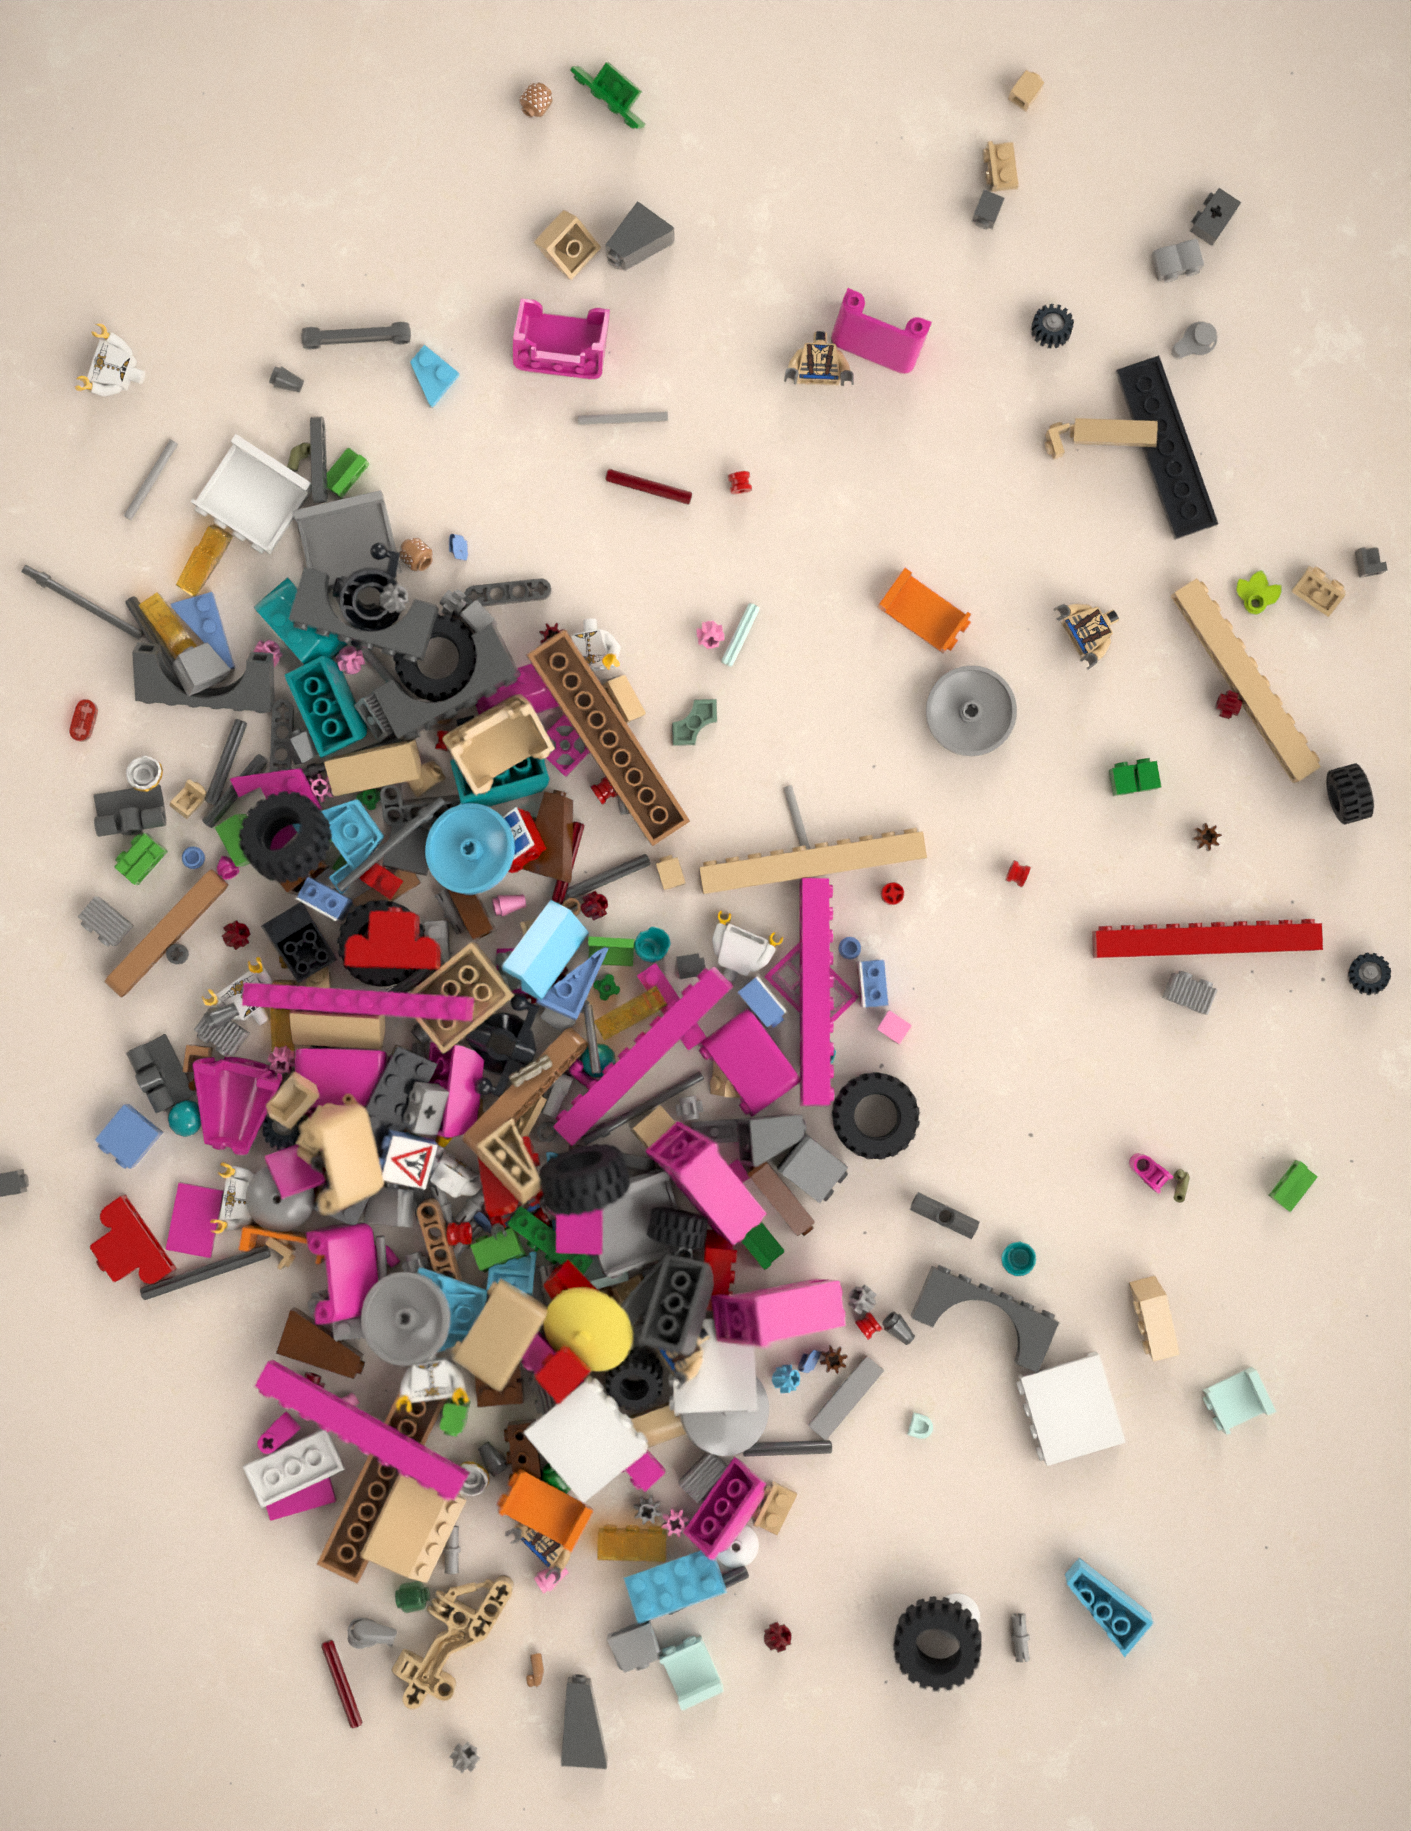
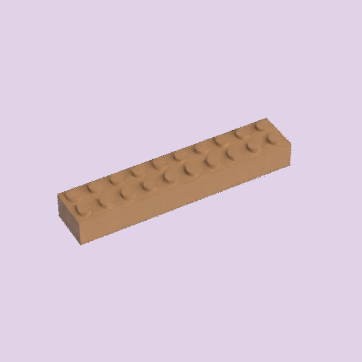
M562 630L527 653L526 656L649 844L654 846L689 823V818L567 631Z
M399 1391L384 1423L425 1446L447 1398L411 1402L410 1399L411 1411L407 1412V1404H402L400 1412H398L396 1403L400 1398ZM371 1453L317 1562V1565L356 1584L359 1583L369 1563L360 1554L399 1475L396 1467L383 1465L377 1460L378 1457Z

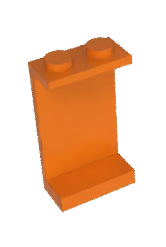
M904 568L877 608L941 653H944L946 649L951 651L958 642L955 638L958 632L964 633L970 625L971 621L968 618L971 613H963L912 577V572Z
M248 1224L242 1229L239 1250L248 1252L256 1247L258 1235L306 1244L307 1235L304 1232L293 1230L287 1232L272 1231L261 1227L259 1224ZM325 1254L317 1255L315 1264L320 1265L326 1261Z
M519 1469L517 1474L513 1473L507 1484L510 1486L507 1493H502L496 1504L498 1506V1513L515 1519L562 1544L564 1549L572 1552L593 1513L592 1507Z

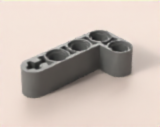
M400 783L382 786L380 798L384 821L390 826L407 825L417 816L411 812L412 808L418 807L422 809L424 806L427 807L438 797L404 800L403 788ZM394 788L397 791V795H388L386 789ZM459 794L440 796L446 802L443 805L445 808L444 812L450 809V804H452L451 808L461 803ZM392 809L397 810L400 816L397 818L391 817L389 811ZM434 812L432 814L433 817L428 822L424 821L423 823H433L443 813Z

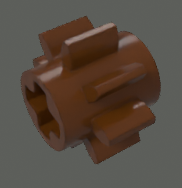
M1204 823L1202 825L1203 830L1200 828L1194 829L1197 835L1192 840H1197V849L1205 846L1206 851H1211V845H1220L1217 842V838L1222 836V834H1217L1215 831L1216 825L1208 828V824ZM1202 835H1211V839L1208 841L1206 839L1203 840Z
M829 1345V1351H821L825 1359L820 1361V1365H827V1373L832 1369L838 1374V1369L841 1366L843 1368L847 1367L843 1359L848 1358L847 1354H840L841 1346L835 1350ZM836 1354L839 1362L830 1364L829 1356L834 1357Z

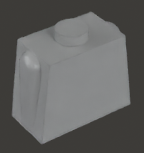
M208 642L195 648L192 646L186 648L177 656L172 665L188 697L223 682L231 671Z
M386 1183L385 1187H382L377 1193L370 1196L364 1222L398 1227H413V1190L399 1189V1184Z
M651 1620L644 1623H635L607 1635V1642L612 1649L617 1665L624 1673L635 1668L637 1671L645 1669L649 1666V1663L658 1660V1657L661 1655V1648L654 1633Z

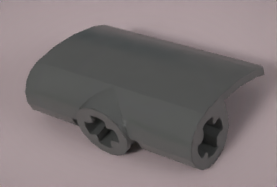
M159 784L147 792L131 788L95 794L93 796L97 811V817L94 818V826L98 837L120 833L123 835H137L145 829L166 826L165 805L162 789Z
M166 1034L126 1052L136 1073L135 1078L141 1090L146 1093L156 1114L195 1095V1091L188 1088L190 1081L186 1073L183 1072V1067Z

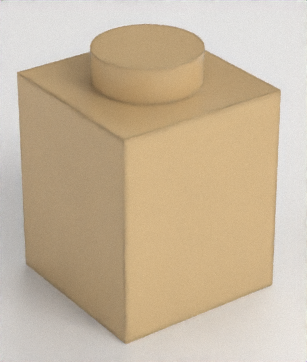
M1025 70L1011 90L1008 99L1027 112L1041 92L1045 82L1042 81V78L1037 73Z
M672 855L659 858L660 863H657L656 866L664 891L686 884L678 857L673 858Z

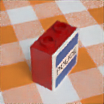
M517 807L503 816L512 830L515 843L514 858L508 871L512 874L522 870L525 864L537 859L540 853L547 849L530 812Z

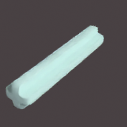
M752 603L748 604L722 658L723 664L730 667L733 666L759 612L758 606Z

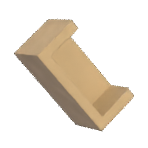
M294 1072L266 1104L268 1116L291 1130L319 1097L317 1086Z

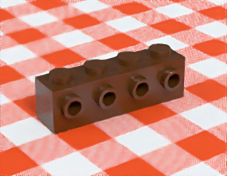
M536 1419L509 1422L507 1428L504 1429L505 1442H509L510 1451L506 1452L507 1464L512 1465V1474H517L519 1469L542 1480L540 1451L524 1434L527 1427L534 1421L536 1422Z

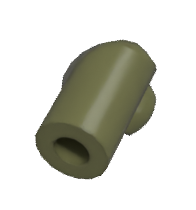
M304 442L292 448L287 468L293 472L298 471L300 461L311 455L310 443Z
M1178 1169L1174 1173V1179L1178 1181L1174 1200L1181 1203L1185 1200L1190 1176L1188 1172Z

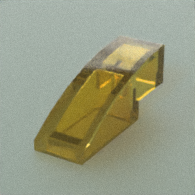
M215 524L208 526L199 545L195 546L176 586L194 597L197 596L221 560L233 535Z
M158 592L139 604V607L176 656L188 647H198L176 614L173 613Z
M274 980L272 984L297 986V981ZM270 1009L272 1052L275 1047L279 1049L287 1046L291 1051H295L289 1015L291 1009Z

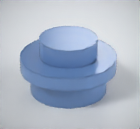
M198 847L187 848L182 854L183 864L190 869L200 868L205 861L204 852Z
M846 937L839 943L838 950L843 958L854 959L861 952V944L854 937Z

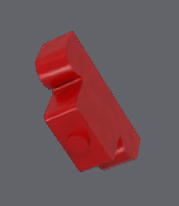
M390 907L388 911H372L370 913L369 939L361 935H353L347 940L345 966L440 970L441 948L439 943L430 937H421L419 939L420 917L418 914L402 912V908Z
M528 1136L521 1137L538 1174L537 1167L541 1166L539 1154L534 1152V1146ZM477 1156L487 1214L492 1218L514 1212L518 1207V1199Z
M126 1194L118 1197L101 1210L100 1221L105 1227L111 1228V1231L92 1243L90 1249L97 1258L96 1263L100 1270L106 1271L113 1282L123 1279L139 1268L140 1279L144 1283L153 1284L177 1269Z

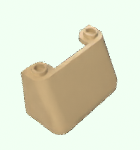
M521 694L509 697L443 737L444 744L475 795L489 791L493 783V777L529 756L544 759L555 749L531 704Z
M353 1104L326 1107L300 1126L303 1140L307 1145L322 1147L332 1189L324 1191L319 1196L318 1202L321 1214L337 1212L377 1193L383 1187V1176L368 1113L363 1106Z
M500 1278L498 1283L493 1282L487 1291V1294L490 1295L488 1302L466 1338L462 1342L457 1341L451 1351L454 1354L453 1360L498 1391H501L548 1313L547 1305Z

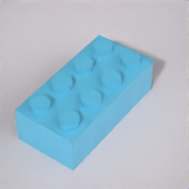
M702 1551L624 1578L638 1623L656 1619L727 1593L717 1559L712 1560L708 1558Z

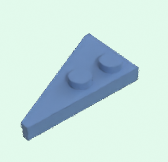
M209 592L171 603L170 605L198 637L204 643L208 642L230 669H234V662L214 593Z
M604 947L594 953L583 964L556 983L542 1000L537 999L536 1003L576 1021L609 948Z

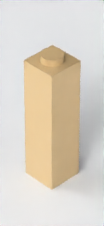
M1075 418V424L1070 425V438H1074L1075 444L1156 447L1158 422Z

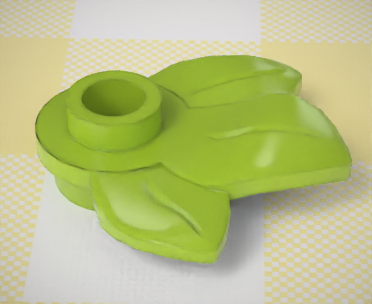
M1260 570L1252 575L1249 582L1239 579L1236 590L1238 596L1244 600L1246 611L1257 615L1262 613L1267 605L1277 602L1281 595L1282 586H1268L1266 575ZM1256 600L1258 607H1253L1251 601Z

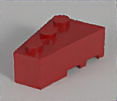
M707 1229L704 1263H708L713 1272L714 1287L711 1296H731L733 1291H729V1286L734 1284L735 1270H731L732 1263H736L737 1250L733 1249L731 1243L717 1235L713 1230ZM710 1297L707 1311L713 1312L712 1300Z
M569 1260L555 1268L543 1284L551 1300L561 1292L573 1288H587L598 1291Z

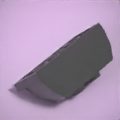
M665 1254L639 1342L642 1345L686 1355L694 1352L714 1287L713 1272L708 1263Z

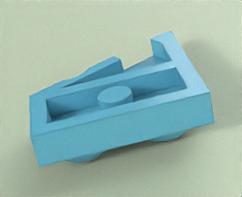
M425 345L410 362L432 408L460 376L459 372Z
M531 1252L528 1256L518 1260L516 1258L509 1260L503 1265L498 1264L490 1267L487 1290H489L493 1282L498 1283L501 1278L532 1296L537 1252Z

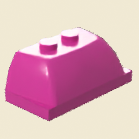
M528 664L518 668L522 676L516 678V683L508 687L502 686L498 688L497 693L491 697L485 698L484 696L478 699L476 708L480 715L517 694H521L527 699L536 714L559 707V705L532 664Z
M430 1042L429 1060L436 1062L438 1065L429 1083L439 1084L449 1092L437 1135L443 1137L464 1135L477 1122L480 1095L475 1091L474 1086L476 1081L482 1078L484 1060L475 1051L459 1045H454L443 1054L434 1042Z
M734 1457L683 1533L708 1558L715 1560L719 1553L726 1551L750 1520L764 1496L763 1487L766 1483L740 1459Z

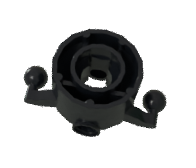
M381 542L372 545L370 554L376 560L389 558L387 572L379 568L365 567L354 571L348 577L341 576V578L337 577L335 580L332 596L336 597L343 617L356 630L372 632L387 629L398 620L401 611L399 613L397 611L390 613L389 610L383 608L380 600L379 605L375 603L364 604L359 599L356 600L357 594L361 589L373 587L382 594L384 592L383 588L391 584L394 586L398 584L396 572L400 552L388 550L387 546ZM351 640V645L360 647V642Z
M515 994L511 998L510 1004L515 1011L528 1010L525 1020L516 1014L506 1012L492 1014L467 1035L466 1041L469 1042L472 1050L484 1060L483 1068L492 1074L501 1075L497 1087H494L488 1078L478 1079L474 1087L479 1095L485 1096L490 1093L500 1098L510 1080L509 1076L516 1071L518 1073L521 1068L530 1064L534 1058L537 1048H535L536 1043L531 1028L540 1007L528 1002L524 994ZM493 1032L496 1035H506L512 1042H517L511 1056H508V1054H497L492 1047H489Z

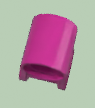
M1142 1153L1134 1154L1129 1160L1131 1170L1157 1194L1161 1192L1160 1189L1168 1179L1171 1180L1173 1178L1166 1169ZM1140 1159H1145V1168L1138 1170L1137 1162Z
M287 1411L284 1412L258 1439L259 1450L265 1454L274 1452L285 1441L287 1442L301 1429V1426ZM272 1438L274 1440L272 1445L266 1446L267 1439Z

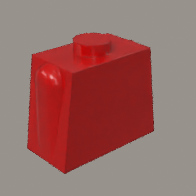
M562 1346L554 1355L549 1353L542 1360L541 1364L543 1366L536 1373L535 1380L560 1405L591 1372L592 1368L583 1362L569 1347Z

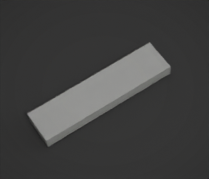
M866 1355L808 1426L824 1440H827L884 1370Z

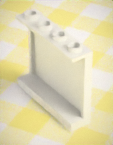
M235 434L231 440L233 445L197 500L192 499L191 502L196 506L194 510L202 516L206 517L209 514L215 518L213 522L224 530L226 527L232 529V535L242 542L245 539L252 542L251 547L262 554L265 551L271 554L293 521V511L300 509L312 492V484Z
M704 1319L702 1326L710 1338L700 1344L703 1350V1363L698 1374L686 1382L679 1390L677 1389V1386L680 1384L679 1381L673 1380L670 1382L673 1375L669 1373V1387H674V1396H670V1410H675V1416L688 1413L728 1411L757 1412L754 1346L717 1342L714 1319Z
M1097 1352L1087 1354L1088 1357L1041 1370L1038 1373L1034 1372L1024 1376L1022 1374L1018 1375L1020 1380L1016 1382L1020 1395L1024 1394L1026 1403L1023 1404L1024 1411L1027 1417L1031 1416L1033 1425L1029 1426L1033 1439L1037 1438L1039 1443L1036 1451L1039 1460H1044L1047 1466L1126 1443L1101 1358Z
M590 1376L572 1391L560 1405H555L539 1420L531 1423L524 1432L583 1503L641 1457L649 1446L646 1437L633 1428L631 1419L626 1414L622 1415L617 1409L618 1405L615 1400L605 1395L599 1381L593 1380Z

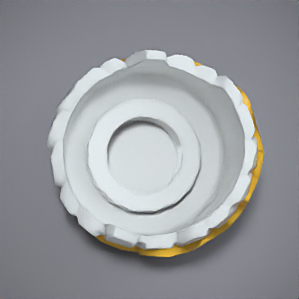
M145 755L141 758L138 757L126 769L127 781L138 791H150L162 779V765L152 757Z
M472 1461L463 1462L459 1466L469 1471L470 1474L460 1493L473 1497L482 1494L490 1481L487 1470L478 1463Z

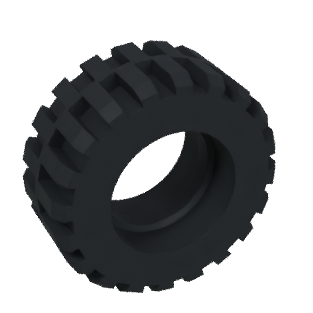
M437 613L430 639L437 637L445 638L456 646L459 654V662L456 669L445 678L432 679L420 671L417 662L404 660V655L395 653L393 661L395 662V670L401 682L417 697L423 700L427 699L430 702L445 701L460 693L472 678L476 666L477 652L471 630L459 619L456 620L446 614L441 616Z
M287 791L279 792V795L274 793L268 795L267 799H261L256 802L258 805L255 808H250L247 812L248 817L244 818L241 823L243 829L239 830V838L241 839L239 846L243 851L242 854L260 875H263L270 881L276 880L279 883H285L287 879L289 882H294L298 880V877L305 878L311 870L315 871L319 867L320 861H324L327 856L326 850H330L331 842L329 840L332 838L330 824L315 803L305 795H301L298 792H290L289 794ZM292 824H301L296 839L290 845L279 850H270L273 838L281 829Z
M380 900L369 901L364 905H359L355 908V911L346 916L345 923L341 924L339 929L341 933L340 937H337V944H339L338 954L343 960L342 964L345 969L349 970L350 975L367 985L385 987L399 984L416 971V969L345 966L346 942L353 935L363 936L369 927L370 913L372 911H388V908L395 907L402 908V912H411L407 907L396 902ZM419 922V939H420L421 937H425V935H424V927H423V925Z
M879 1072L861 1074L849 1080L840 1089L837 1098L834 1100L832 1111L834 1130L847 1149L858 1156L871 1160H883L890 1156L894 1157L900 1151L905 1150L909 1146L910 1141L914 1140L916 1136L915 1133L920 1123V1110L916 1102L917 1099L910 1088L894 1076ZM873 1094L883 1095L890 1099L897 1111L895 1126L889 1133L881 1137H870L862 1133L858 1129L854 1118L858 1103L863 1098Z
M608 1144L586 1145L578 1149H571L566 1153H561L557 1157L548 1160V1163L542 1166L538 1175L547 1208L557 1215L563 1214L564 1216L582 1215V1213H591L594 1210L606 1208L607 1205L614 1204L618 1199L624 1197L630 1187V1178L623 1153L615 1146H609Z
M933 1596L929 1597V1601L926 1602L924 1599H920L916 1602V1607L912 1604L907 1607L906 1613L901 1614L898 1625H896L893 1643L894 1658L896 1663L900 1664L899 1670L903 1675L908 1674V1680L911 1683H920V1688L926 1690L927 1687L933 1688L932 1691L939 1692L940 1688H945V1691L953 1690V1685L955 1684L957 1687L965 1684V1678L970 1680L974 1675V1670L978 1668L981 1657L982 1635L977 1620L975 1618L972 1619V1612L968 1608L963 1610L961 1603L955 1601L953 1604L949 1602L950 1598L943 1597V1600H937V1597ZM941 1629L949 1632L957 1639L959 1649L947 1658H933L919 1649L916 1639L927 1630Z

